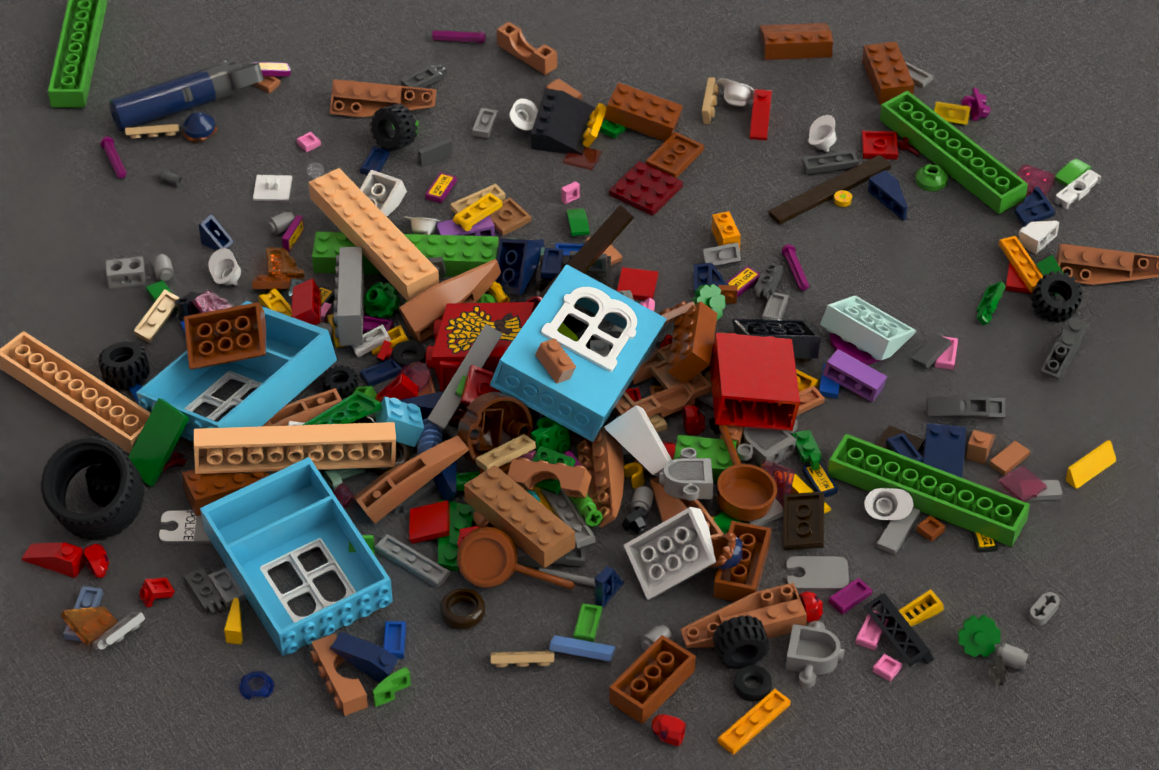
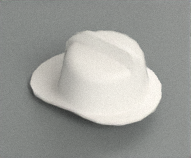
M725 78L717 80L719 88L724 92L726 102L731 105L745 106L748 100L754 98V89L748 85Z
M519 99L514 103L510 111V119L516 128L529 131L533 128L538 109L530 100Z
M824 115L816 119L811 125L809 143L819 150L829 152V148L836 142L835 119L830 115Z
M404 216L411 219L412 232L415 234L433 235L436 230V223L440 222L431 218Z
M226 248L215 251L208 263L209 271L217 284L226 286L232 284L237 286L241 269L233 253Z
M879 488L869 492L864 504L867 513L875 519L900 520L911 513L913 499L908 492L902 489Z

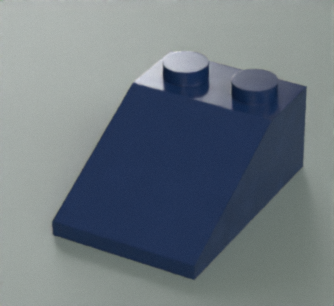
M500 238L496 260L498 261L501 274L495 281L500 283L505 294H523L539 264L542 244L531 240Z
M927 423L923 463L962 478L966 427Z

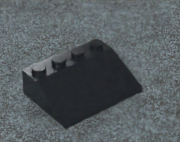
M545 88L531 131V149L583 156L585 146L582 145L585 139L583 134L589 128L587 123L590 120V114L592 111H595V107L564 91Z
M732 318L735 334L792 339L794 358H800L804 361H811L812 358L818 359L821 337L805 320Z

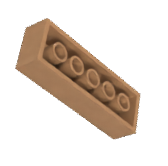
M492 466L464 484L465 502L497 529L508 534L518 547L543 568H546L575 548V531L497 466Z

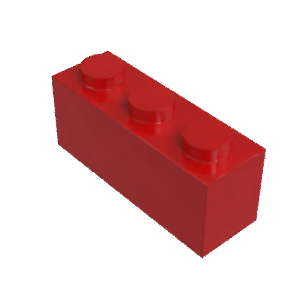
M312 278L293 287V295H291L292 316L290 317L317 325L321 323V291Z

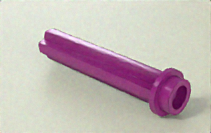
M434 30L432 32V39L438 41L479 42V44L485 43L486 34L482 33V31Z
M110 137L102 138L100 145L105 150L117 177L124 179L127 172L115 149L114 140Z
M786 244L783 246L781 253L788 262L798 288L806 291L809 288V283L795 253L796 248L791 244Z

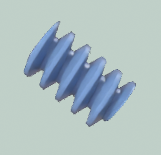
M427 419L423 420L424 430L418 440V455L431 449L434 442L442 443V429L428 422Z

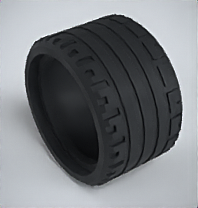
M86 436V438L80 437L65 443L48 459L41 476V493L43 494L42 498L45 505L69 532L83 539H106L121 533L130 523H133L144 501V484L142 483L143 479L139 471L117 444L105 438L100 439L96 436ZM99 463L111 464L120 469L121 482L119 490L107 506L87 514L75 513L67 509L65 500L66 490L72 478L79 471Z

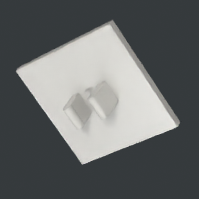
M257 175L253 201L289 202L292 176Z

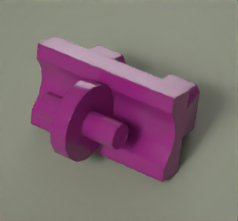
M973 87L971 96H964L960 102L962 106L971 107L970 114L973 121H978L979 117L987 118L991 111L989 106H985L987 101L986 95L980 94L978 88Z

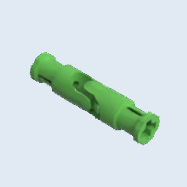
M588 493L586 499L568 496L572 503L576 505L580 515L585 517L587 525L594 527L600 524L603 515L600 511L596 510V505L588 496Z

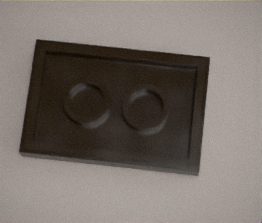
M824 492L784 494V551L824 548Z

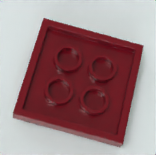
M639 161L609 190V196L654 216L683 187V181Z

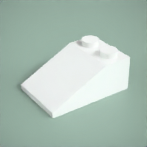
M374 170L369 172L360 188L386 217L399 206L407 192L402 180Z

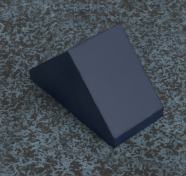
M212 214L207 216L198 225L201 244L216 251L222 248L227 249L234 242Z

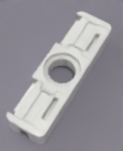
M1087 170L1056 194L1055 203L1058 205L1062 204L1063 208L1068 209L1073 201L1076 199L1079 201L1089 193L1091 187L1097 183L1100 184L1101 176L1092 170ZM1074 188H1081L1082 190H1081V191H1078V190H1075Z

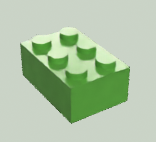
M678 435L674 460L680 459L683 448L690 447L695 449L697 452L696 458H711L713 484H718L720 474L728 467L733 466L724 440ZM733 441V444H734V446H735V449H736V442H737V441Z

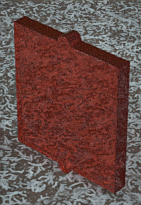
M585 147L583 155L567 152L563 163L593 170L595 164L599 162L602 151Z

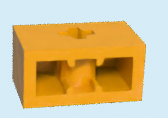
M730 212L712 214L711 231L718 246L738 243L740 251L741 235Z

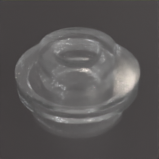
M318 162L311 163L307 168V175L311 178L316 179L325 173L324 167Z

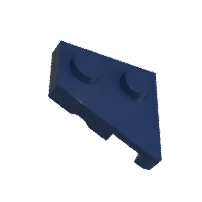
M1037 186L1031 195L1027 196L1024 202L1016 208L1014 214L1024 227L1030 222H1038L1053 217L1056 211L1039 186Z
M713 263L694 265V294L695 290L701 285L714 284L717 287L719 285H729L723 280L720 272L716 271Z
M608 566L602 572H599L594 580L596 583L594 593L596 605L602 606L603 609L624 584V581L620 579L616 571Z

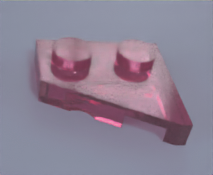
M206 290L192 301L200 313L234 307L227 303L226 299L218 297L210 290Z
M762 460L761 468L767 471L775 480L777 485V495L775 498L783 507L784 494L791 493L795 470L769 460Z

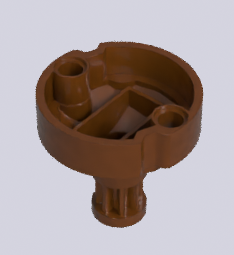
M502 392L485 393L477 397L469 405L461 402L450 420L451 424L458 428L457 435L469 448L463 454L464 457L477 465L475 458L523 434L532 438L533 422L528 408L520 400Z

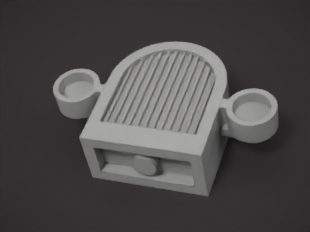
M795 420L793 431L745 427L743 444L737 447L739 459L747 461L752 458L766 471L794 454L796 439L791 433L797 430V420Z
M690 447L683 448L680 459L668 462L664 467V472H659V484L663 485L668 495L688 501L712 499L713 477L711 458H696L697 452L695 449Z
M813 621L809 626L793 624L786 660V670L800 672V686L812 688L816 682V675L827 674L833 671L839 661L843 662L844 649H840L839 639L835 634L826 630L824 624L820 621Z

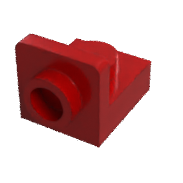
M167 578L145 579L139 595L146 607H151L154 599L173 597L175 590Z

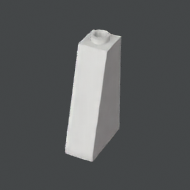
M636 405L604 426L652 475L659 477V472H664L665 465L672 461L643 408Z

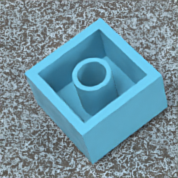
M384 396L381 402L382 409L375 414L376 423L395 422L396 441L415 447L424 430L420 408L415 404H407L397 398Z

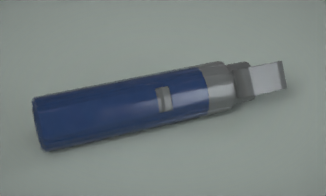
M239 63L226 67L220 64L111 99L109 101V109L117 129L123 131L125 128H132L231 96L232 91L261 82L264 78L259 63L241 67Z

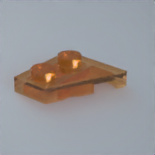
M266 247L268 277L286 275V277L304 278L303 269L299 270L297 268L296 261L289 256L285 248Z
M105 606L64 610L60 615L85 645L118 623Z

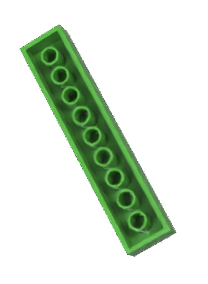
M68 0L48 89L51 107H86L108 0Z
M909 91L881 104V122L894 132H897L900 137H908L909 144L945 170L947 174L998 214L1012 208L1026 198L1028 183Z
M316 232L312 254L314 273H336V255H339L340 247H356L343 232ZM404 234L426 258L443 257L446 275L440 276L455 277L497 259L499 243L496 236ZM363 255L364 274L382 275Z
M845 434L829 459L828 474L833 478L869 492L879 488L905 490L913 499V507L921 512L969 531L977 532L1010 547L1014 545L1028 518L1030 504L848 434Z

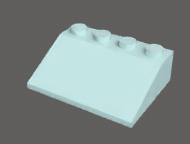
M857 296L827 305L820 323L828 332L839 335L843 341L851 342L856 345L857 349L868 352L876 360H884L891 357L916 332L913 328Z

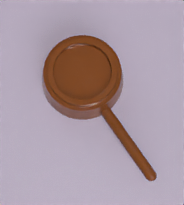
M719 425V430L733 466L725 469L718 478V504L727 515L741 521L760 519L772 507L777 495L776 482L764 469L754 465L741 464L727 426Z
M493 527L475 529L464 537L458 548L457 563L460 572L467 581L481 588L498 587L507 582L516 571L568 589L575 587V583L518 564V552L515 543L508 534L500 529Z

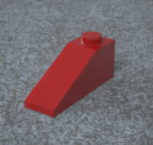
M755 89L750 139L767 141L772 91Z
M65 542L34 543L30 545L22 556V561L76 578L85 565L82 548Z

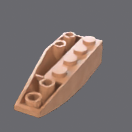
M333 79L330 114L370 117L375 115V111L393 104H402L404 108H409V111L435 107L436 89Z
M1058 244L1056 262L1064 275L1068 273L1069 277L1076 279V283L1096 285L1159 277V256L1069 244Z
M494 259L434 285L399 307L409 333L419 343H422L434 335V322L436 319L443 318L447 303L477 302L501 274L498 261Z
M336 388L295 401L285 405L263 426H288L289 421L306 423L341 402L342 399Z
M605 427L600 430L593 442L585 439L577 445L578 462L592 476L587 493L595 503L596 510L600 511L603 515V519L598 524L601 528L616 519L624 487V459L621 444Z
M457 435L386 471L356 494L354 498L370 519L377 523L465 454L469 448Z
M659 477L650 479V485L654 492L662 523L685 509L693 507L701 509L709 527L711 540L724 535L698 500L688 501L672 497L665 492L663 485L659 484Z
M793 582L754 592L681 628L680 632L686 648L715 647L712 638L714 631L724 621L730 620V618L742 615L757 617L758 620H761L769 639L790 634L793 624L807 626V614Z

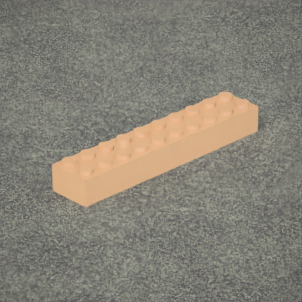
M340 168L308 182L310 199L356 247H362V254L407 301H410L428 288L439 284L438 269Z
M24 331L0 348L1 370L130 454L151 414L149 411Z
M395 422L194 429L195 474L280 471L310 457L318 470L395 467Z

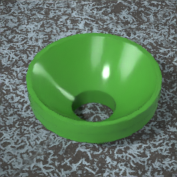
M932 164L920 168L915 176L916 184L926 191H939L947 185L948 181L945 170L938 165Z

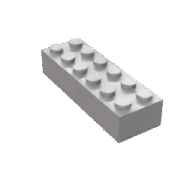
M340 247L339 255H336L335 337L339 338L340 346L363 345L364 266L362 247Z

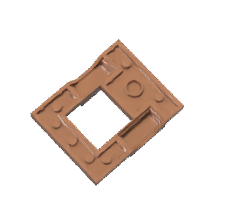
M671 343L656 349L650 359L641 365L631 381L633 384H637L655 377L665 390L636 402L624 392L614 411L618 416H621L637 405L645 410L648 417L659 414L663 418L682 410L684 406L694 405L695 398L712 392V386L701 373L697 374L686 384H683L667 372Z

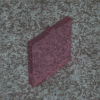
M1021 466L1013 472L1010 471L1007 476L999 480V483L1023 502L1033 497L1036 498L1039 493L1047 489V485L1025 466Z

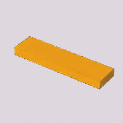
M1016 236L999 239V246L1029 291L1033 292L1043 275Z
M774 689L718 737L717 743L734 755L788 708L791 700Z

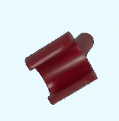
M902 137L903 141L898 140L900 150H908L917 157L920 155L917 150L909 145L908 137Z
M176 452L172 455L171 461L165 464L162 472L175 464L180 467L184 466L187 461L182 458V454Z

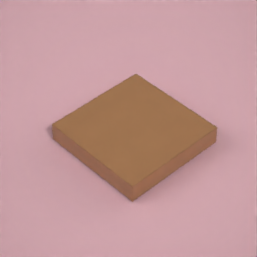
M510 197L502 201L503 207L490 214L495 230L502 236L532 221L531 216Z

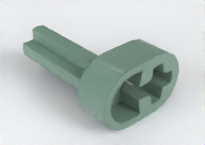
M327 469L323 471V477L332 492L337 493L344 489L342 479L364 473L365 469Z

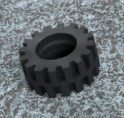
M335 365L334 368L330 367L328 371L324 372V392L336 388L342 400L344 397L347 398L349 395H352L358 387L356 372H354L353 368L350 369L349 366L344 367V365H340L338 367ZM337 381H346L345 383H342V384H336V383H335V382H337Z

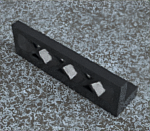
M885 593L864 605L865 610L910 667L922 659L926 664L934 660L929 648ZM881 604V607L884 609L883 614L874 613L872 608ZM885 619H891L895 623L894 628L885 627ZM897 633L903 634L906 637V642H897L895 640ZM908 648H914L918 654L910 659L907 655Z

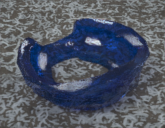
M253 671L241 679L239 690L244 698L248 700L252 697L260 696L267 698L274 690V682L267 673ZM252 677H262L264 679L262 689L252 691L248 686L249 679Z

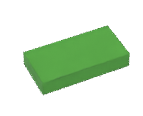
M582 603L574 631V639L589 642L595 641L602 606Z

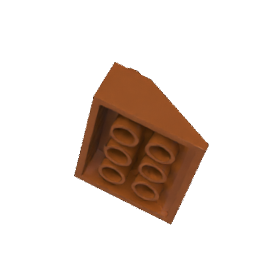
M827 23L760 25L765 60L832 57L833 37Z
M259 302L184 316L190 370L266 356L265 312Z

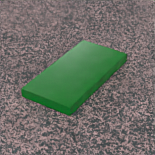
M158 398L128 456L139 471L143 481L149 486L155 485L189 420L188 416L161 398Z

